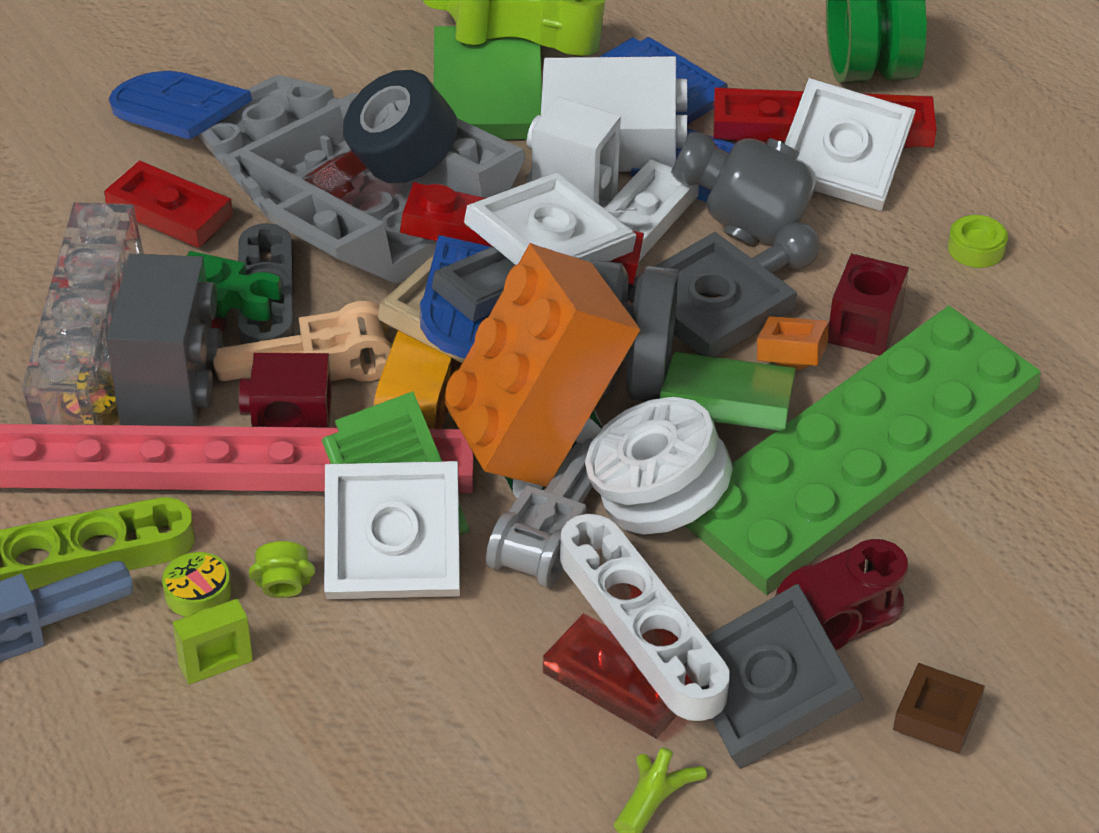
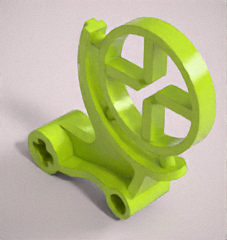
M423 0L428 7L447 10L456 22L455 39L464 44L478 45L486 42V39L519 37L549 48H555L560 52L570 55L587 56L597 53L600 49L605 0Z

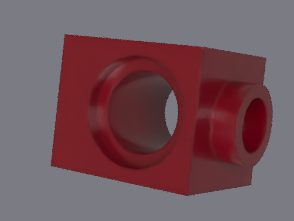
M851 253L832 298L828 343L878 356L887 351L903 310L909 267Z
M254 353L251 378H241L239 384L240 415L251 416L252 427L330 428L332 387L329 353Z

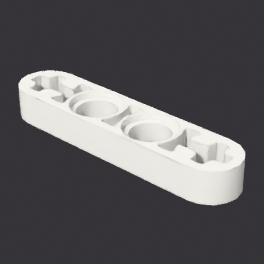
M597 514L579 515L567 521L561 531L560 562L563 569L667 707L677 716L692 721L712 719L721 713L727 704L730 671L725 661L620 528L609 518ZM602 548V565L599 567L600 557L595 550ZM626 583L639 588L642 594L634 599L621 600L611 596L607 589L615 584ZM665 629L678 637V641L668 646H655L645 641L642 635L648 630ZM685 673L693 682L686 686H684ZM709 684V688H708V689H704V690L701 689V687L706 686V685Z

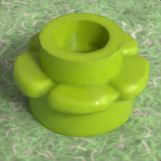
M276 541L260 546L255 551V564L249 568V578L255 581L258 587L262 588L265 595L274 598H288L298 595L302 592L303 586L309 584L311 577L315 575V567L308 561L307 548L299 543L290 541Z

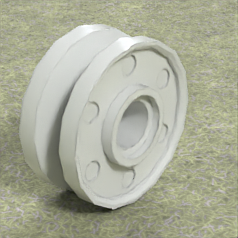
M679 397L648 400L623 411L604 425L590 443L585 459L588 478L594 489L601 494L603 505L609 518L621 529L643 535L669 532L695 521L714 507L727 490L733 470L728 451L723 441L718 438L709 411L695 400Z

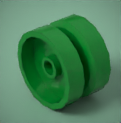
M826 0L827 46L830 64L836 80L839 83L867 82L872 78L876 68L887 81L907 80L918 77L924 63L926 49L927 17L925 0Z

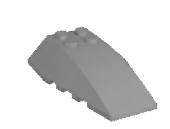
M281 75L273 76L246 89L251 92V102L197 135L268 220L331 256L395 284L405 281L434 255L437 241L399 233L402 213L413 182L425 185L441 184L457 192L487 198L510 190L525 160L522 148L457 118V135L451 150L435 168L424 176L407 183H386L372 175L350 150L343 137V119L350 103L358 93H351L339 99L334 97L332 87Z

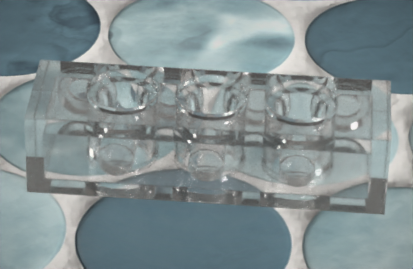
M73 203L22 383V390L32 424L102 425L105 413L104 406L113 381L106 337L129 253L144 254L133 205Z

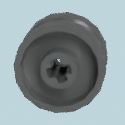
M591 260L590 262L595 266L641 329L623 361H627L626 390L631 400L648 401L660 399L661 389L671 363L679 271L678 269L646 266L638 277L634 303H628L629 279L622 263ZM620 366L602 394V397H609L616 389Z

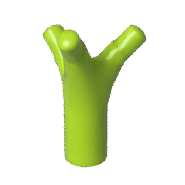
M666 747L659 749L653 764L647 754L638 755L636 758L639 769L638 783L613 824L615 830L618 833H642L660 804L685 784L704 780L707 777L706 769L703 766L667 773L673 752Z

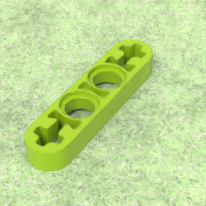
M159 497L1 529L0 559H2L3 567L0 568V581L23 574L30 591L114 561L124 562L128 571L171 562L177 557L190 552L195 543L192 512L188 505L179 499ZM169 526L170 531L159 533L158 528ZM135 531L136 540L129 541L128 533ZM97 535L110 536L116 540L109 548L101 551H90L82 547L86 540ZM30 549H43L50 553L45 560L34 565H24L15 561L21 553Z

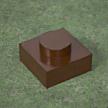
M918 663L896 711L893 730L960 754L981 705L985 685Z

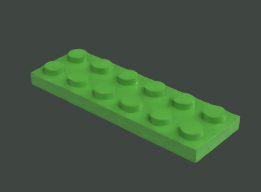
M948 305L789 421L785 429H782V431L777 430L733 462L729 486L715 506L695 521L684 526L767 596L779 587L782 581L792 572L809 564L1037 390L1040 384L1041 371Z

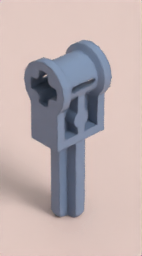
M114 561L30 591L23 574L0 581V663L1 661L45 646L41 627L130 596L133 592V583L124 562Z

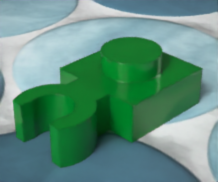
M194 251L188 252L187 256H202L204 258L206 282H215L217 307L215 317L224 319L230 308L241 310L245 317L252 320L267 321L270 318L269 298L280 300L282 297L280 277L267 272H258L247 276L245 262Z

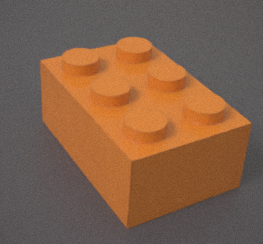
M529 243L519 263L509 271L505 280L504 290L489 317L484 319L479 325L475 335V342L461 367L451 375L442 400L485 472L547 487L641 329L591 262Z

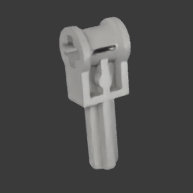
M589 438L584 443L574 445L545 490L526 485L510 510L502 514L493 529L487 547L486 565L489 568L499 571L506 566L537 577L538 584L548 589L557 583L563 572L560 562L562 528L567 521L575 516L586 514V504H583V501L593 487L588 478L585 465L587 452L593 439Z

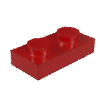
M140 160L104 191L106 208L197 248L201 247L233 217L231 198Z

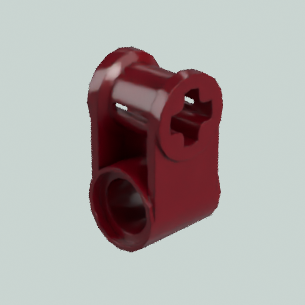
M884 539L861 541L854 547L821 562L806 565L795 570L782 581L775 596L799 584L837 651L850 641L876 629L889 626L900 618L904 607V595L899 585L903 583L907 576L908 558L899 546Z

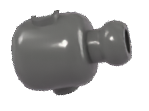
M691 132L671 170L673 177L678 182L689 186L699 184L711 190L706 205L712 218L725 225L723 232L731 234L752 246L755 245L756 241L767 246H773L774 238L782 227L790 223L800 222L814 193L817 182L812 168L802 160L797 159L800 153L775 139L769 138L767 143L754 138H744L737 141L730 153L716 147L713 139L701 132Z

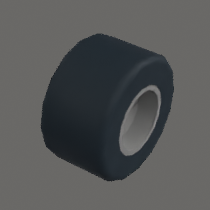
M395 70L376 78L354 98L343 119V137L350 150L374 177L386 183H407L424 176L435 168L451 150L457 135V116L431 81L424 74L414 70Z

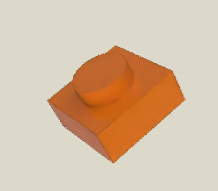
M769 316L757 338V361L775 362V365L793 367L796 370L805 369L810 365L818 366L828 345L829 321Z

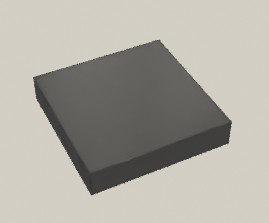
M799 584L792 586L705 636L725 661L730 671L727 704L722 712L712 718L731 758L740 769L864 700ZM709 684L706 685V686L701 687V689H702V690L708 689V688H709Z

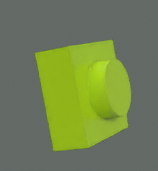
M238 598L212 608L198 610L192 615L172 622L179 667L188 685L253 662L248 617Z

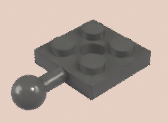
M801 222L787 224L777 232L773 246L753 258H750L718 233L713 232L654 266L678 269L679 271L674 336L699 355L717 357L762 330L769 316L783 317L795 310L797 291L772 273L784 266L799 269L810 265L816 259L820 250V241L815 230ZM639 275L635 277L634 285L629 284L628 300L634 303ZM700 294L705 295V296H709V297H717V296H721V295H722L723 297L712 299V298L703 297V296H701Z

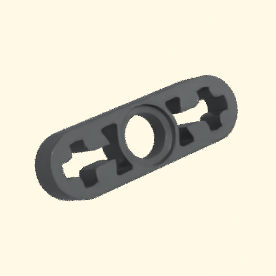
M263 223L251 226L243 231L239 237L238 261L245 262L247 276L253 273L267 272L280 277L282 297L280 300L269 298V319H272V327L269 332H261V321L245 317L241 310L238 309L240 345L294 336V283L291 235L287 230L276 224ZM271 251V262H260L261 252Z

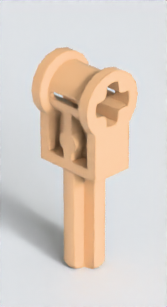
M356 301L347 304L339 311L299 317L301 335L218 348L213 360L215 374L218 380L223 382L251 377L254 353H329L331 381L348 378L360 382L374 381L380 379L392 344L385 337L388 331V324L378 320L379 304L371 301ZM359 318L364 319L366 334H360ZM364 348L369 349L371 359L370 364L365 363L363 355Z

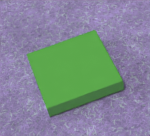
M674 352L661 389L660 398L679 397L695 400L709 411L713 422L782 431V429L786 428L796 368Z

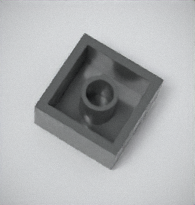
M133 253L128 255L106 337L120 425L197 426L201 408H210L213 375L209 369L210 365H214L213 360L217 349L222 348V331L220 328H212L211 320L215 318L217 307V288L215 282H206L204 258L202 256Z

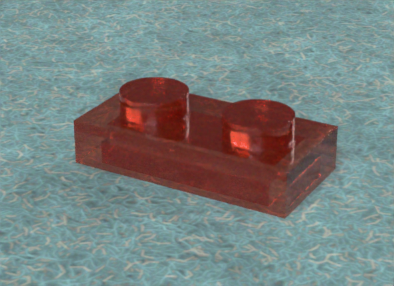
M584 613L543 655V674L655 739L661 735L677 716L667 707L608 627ZM686 673L684 686L693 683Z

